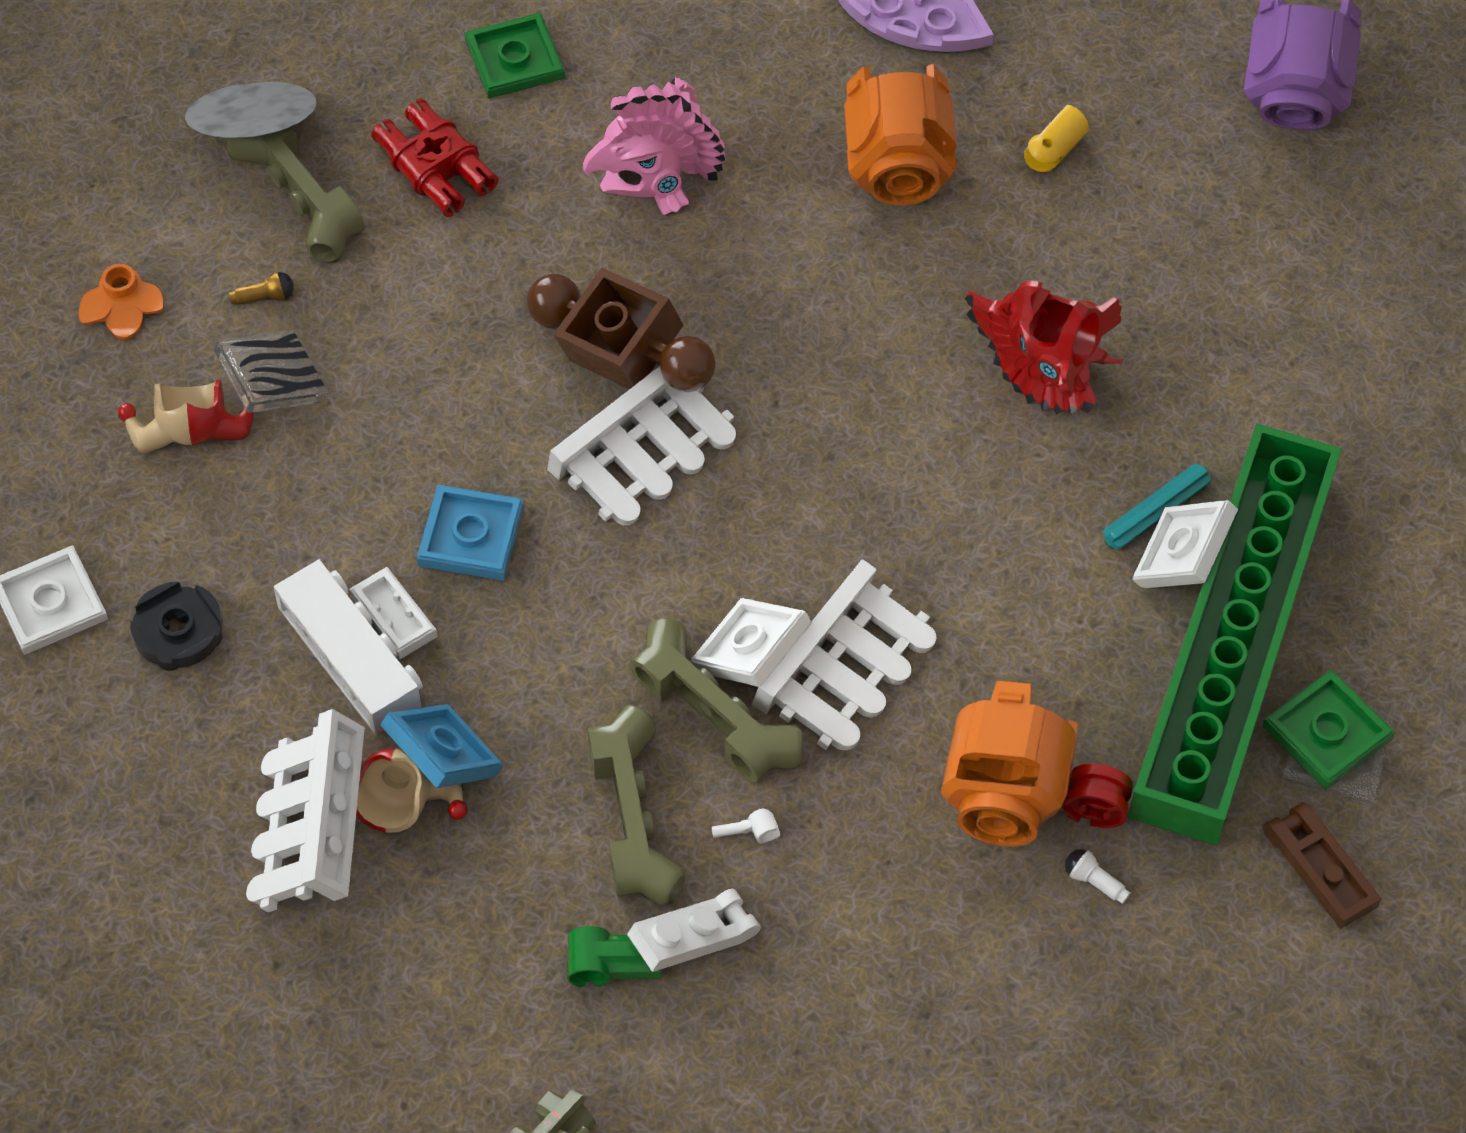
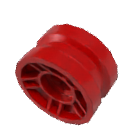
M1095 763L1081 764L1071 770L1069 790L1063 802V811L1069 818L1077 823L1081 817L1091 819L1090 826L1104 829L1121 826L1127 821L1129 804L1127 802L1131 799L1133 792V781L1127 774L1108 765Z

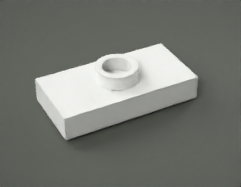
M388 567L349 589L355 603L360 601L369 612L377 632L380 635L385 633L390 638L397 650V658L399 660L437 638L436 628Z

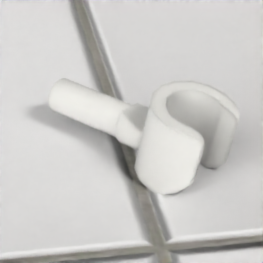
M764 808L754 811L747 820L712 826L713 838L741 833L746 834L753 831L757 842L762 844L780 837V831L774 815Z

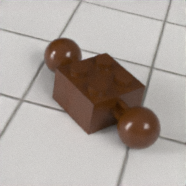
M604 268L599 270L582 295L570 278L560 274L544 275L537 279L529 289L527 307L530 315L537 323L544 327L558 328L553 335L569 361L627 389H631L648 376L656 364L660 365L665 381L674 389L683 392H693L703 388L714 375L716 367L715 356L706 342L692 336H683L675 339L684 325L670 299Z

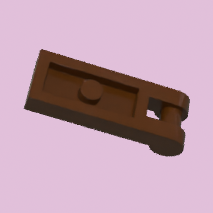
M1301 802L1289 810V815L1283 819L1275 817L1263 824L1265 836L1275 848H1279L1340 929L1379 907L1382 898L1308 804ZM1300 831L1307 836L1298 841L1293 834Z

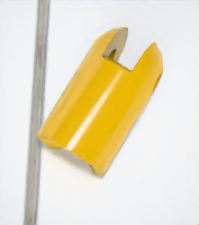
M1066 105L1041 134H1037L1030 139L1024 151V159L1028 166L1038 172H1047L1055 168L1089 131V123L1084 114L1072 105Z

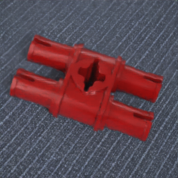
M416 99V103L421 107V110L412 102L405 110V117L421 132L420 134L408 140L392 120L384 119L382 122L388 130L386 131L378 123L373 128L371 137L390 155L392 168L395 171L401 172L410 181L416 194L428 196L444 216L451 217L454 214L449 205L458 213L465 204V198L447 181L454 175H461L480 196L487 195V191L482 187L483 184L491 192L497 186L499 178L479 159L477 146L471 142L468 143L456 130L457 127L453 121L441 119L425 99Z

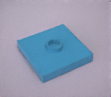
M437 485L418 551L417 565L419 567L505 581L524 510V499Z
M449 704L387 713L380 724L436 788L494 778L503 767L502 762Z

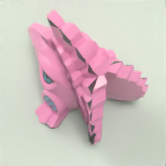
M674 77L672 82H668L663 90L654 84L649 86L647 90H643L641 86L632 87L627 97H614L611 101V109L619 116L607 127L604 139L587 154L583 162V170L587 175L598 170H607L605 177L599 185L603 192L640 198L654 197L662 215L665 216L670 212L678 213L681 207L689 205V199L681 187V171L687 174L699 173L705 179L715 181L718 180L717 172L723 170L722 161H725L726 158L724 142L720 139L719 131L711 125L710 119L702 113L700 105L697 104L695 88L685 80ZM629 170L640 174L642 177L640 184L632 185L626 183L620 177L619 172Z

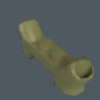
M290 127L267 135L227 138V150L233 160L267 164V170L273 183L279 189L285 187L289 191L291 203L300 215L306 213L311 218L312 222L306 239L308 253L320 262L330 263L338 261L343 255L346 240L365 229L364 221L357 206L341 186L325 193L297 159L300 157L296 131Z
M661 618L648 625L646 630V648L630 660L629 665L637 681L660 702L673 691L684 699L726 737L725 760L751 783H756L770 769H796L801 764L802 731L797 725H760L751 717L749 709L739 698H730L719 688L718 682L709 671L704 668H696L686 659L687 632L682 623L671 618Z
M627 705L620 710L610 724L587 728L590 755L595 780L614 778L625 840L609 842L610 863L616 895L620 897L641 893L658 905L663 906L671 904L679 895L685 883V875L682 866L648 846L647 839L655 838L653 821L650 811L642 812L639 798L647 797L645 780L642 770L634 771L633 763L654 738L656 728L654 719L647 711L636 705Z

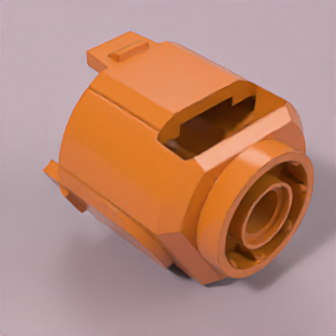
M935 64L926 66L927 75L914 72H893L871 78L870 68L863 66L847 82V101L844 103L849 175L859 188L870 193L880 202L898 206L923 202L935 195L939 188L948 182L956 172V135L953 103L950 98L948 79Z
M996 681L991 700L977 701L965 706L956 718L941 787V795L958 810L957 823L959 827L969 836L988 844L1014 847L1031 843L1037 837L1038 828L1057 813L1067 796L1077 744L1076 733L1078 723L1071 720L1067 722L1054 712L1031 704L1032 684Z

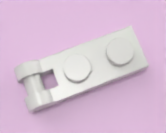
M728 889L714 899L636 922L627 935L651 971L654 972L741 944L757 935L761 926L752 914L747 915L741 907L743 900L735 889ZM726 917L730 925L725 926L721 919Z

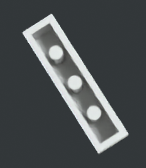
M320 559L273 586L279 610L375 735L384 731L380 724L387 713L422 707L419 690L423 688L419 676L410 665L405 667L401 665L396 658L398 653L390 638L385 633L381 635L376 633L371 626L373 621L369 612L360 601L354 604L348 597V588L336 570L329 572Z

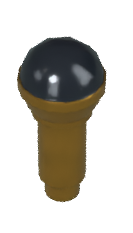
M277 271L265 279L264 282L236 288L235 291L229 292L232 305L237 303L242 305L266 298L283 301L292 295L294 282L288 274Z

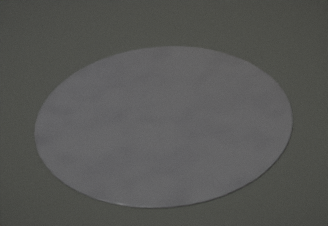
M283 82L234 85L213 91L196 100L187 109L185 120L193 130L214 137L246 138L267 135L290 128L305 120L314 111L316 98L309 90L301 86Z

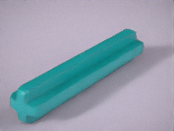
M1193 464L1107 526L1102 533L1106 544L1116 550L1122 549L1159 522L1165 507L1181 506L1211 483V477L1208 474L1207 468L1199 464Z

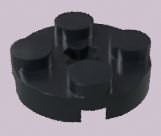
M168 582L152 588L139 599L135 606L136 613L133 617V622L131 620L130 629L137 650L146 660L157 664L163 670L173 671L202 661L221 643L223 638V620L220 608L214 596L203 587L194 584V589L191 587H181L180 582ZM176 618L179 622L189 621L185 628L180 631H168L171 619Z

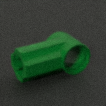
M594 926L578 927L571 930L568 934L567 980L574 986L586 987V982H593V987H601L609 983L610 979H661V970L651 971L628 935H611L606 929Z

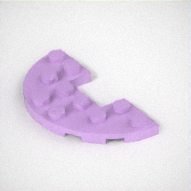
M838 0L848 14L862 26L889 41L903 46L927 51L955 52L993 45L994 34L974 0Z

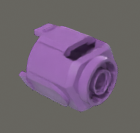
M1260 0L1258 15L1253 21L1244 94L1260 110L1259 114L1264 121L1277 127L1315 130L1327 126L1331 118L1336 117L1350 107L1361 39V10L1352 0H1342L1340 12L1312 5H1285V0Z

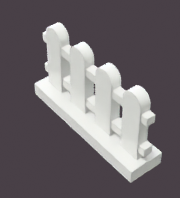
M659 366L550 451L547 470L558 480L570 473L571 477L568 484L575 491L582 486L602 507L598 515L605 522L613 518L621 525H631L638 520L640 515V505L635 500L639 495L645 492L650 498L655 500H662L670 495L673 482L667 474L668 472L677 467L681 472L692 475L702 469L705 458L699 448L706 442L716 449H727L733 445L736 430L731 423L734 420V416L728 410L721 414L701 394L704 387L693 392H683L674 389L663 378ZM665 398L668 402L659 408L657 404ZM677 411L698 431L690 439L669 418ZM634 423L636 427L627 433L625 429ZM645 436L666 456L658 464L637 443ZM602 448L604 452L595 458L592 454ZM615 461L634 483L625 489L605 467Z
M863 559L812 620V623L768 678L758 687L752 702L754 707L765 714L775 704L783 709L779 717L788 723L793 717L820 736L817 744L825 750L830 745L840 750L854 748L860 739V730L851 721L854 714L858 712L869 718L879 716L886 705V698L876 688L882 679L891 685L905 683L911 674V665L906 658L901 656L908 647L914 652L926 653L933 648L937 638L934 629L926 624L930 618L927 614L920 611L915 616L889 597L893 590L883 584L880 589H877L871 584L877 569ZM852 608L860 613L854 621L846 616ZM869 621H872L897 639L892 648L864 629ZM826 640L834 644L828 653L820 648ZM844 653H847L872 671L866 680L838 661ZM801 671L808 676L803 685L795 681V678ZM818 685H821L846 703V706L840 713L813 694Z
M334 709L319 714L318 726L313 728V735L298 741H293L288 737L279 740L278 748L268 752L262 761V773L275 781L274 789L265 792L259 798L256 812L262 818L270 821L269 831L261 833L254 840L251 853L254 858L265 863V869L263 874L255 876L250 881L246 896L249 901L259 905L266 912L277 910L278 901L293 896L303 901L312 898L313 890L333 901L348 897L365 727ZM309 769L308 777L291 782L292 775ZM304 811L303 819L286 824L288 816ZM300 853L298 862L282 867V859Z

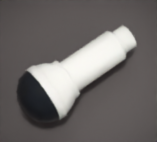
M1076 849L1066 858L1065 869L1072 879L1084 881L1085 883L1088 881L1108 897L1118 900L1122 904L1130 896L1131 892L1125 889L1124 884L1099 867V863H1097L1093 853L1089 850Z

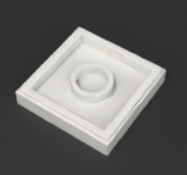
M1229 500L1165 507L1132 580L1142 588L1205 583L1238 509Z
M73 545L0 575V605L24 655L108 620L107 613Z
M741 598L692 657L690 662L698 669H706L715 677L760 687L812 621L803 610Z

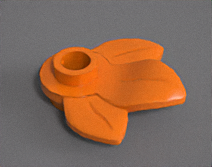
M114 264L103 272L99 281V287L84 294L79 306V319L81 325L105 322L107 328L115 337L127 340L140 331L144 314H156L163 311L164 300L159 288L153 284L141 281L139 274L130 266ZM119 284H126L124 287L115 288Z

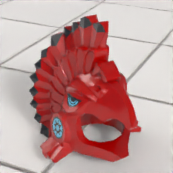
M1038 281L1021 283L1015 292L1008 293L1003 300L996 299L992 301L969 291L964 298L971 307L967 316L972 322L979 325V334L991 340L988 347L996 351L993 364L1002 368L1003 379L1012 382L1015 392L1023 393L1026 396L1027 403L1037 401L1041 404L1042 411L1051 408L1056 415L1064 410L1068 411L1071 415L1079 409L1087 413L1092 410L1096 403V397L1089 384V363L1102 365L1122 364L1124 360L1108 356L1105 350L1098 347L1102 336L1121 322L1120 313L1122 306L1116 297L1098 306L1090 301H1074L1050 294L1051 291L1042 288L1043 283Z

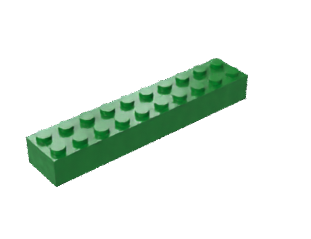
M1256 423L1230 501L1238 511L1208 577L1202 585L1133 792L1127 818L1218 846L1342 448Z

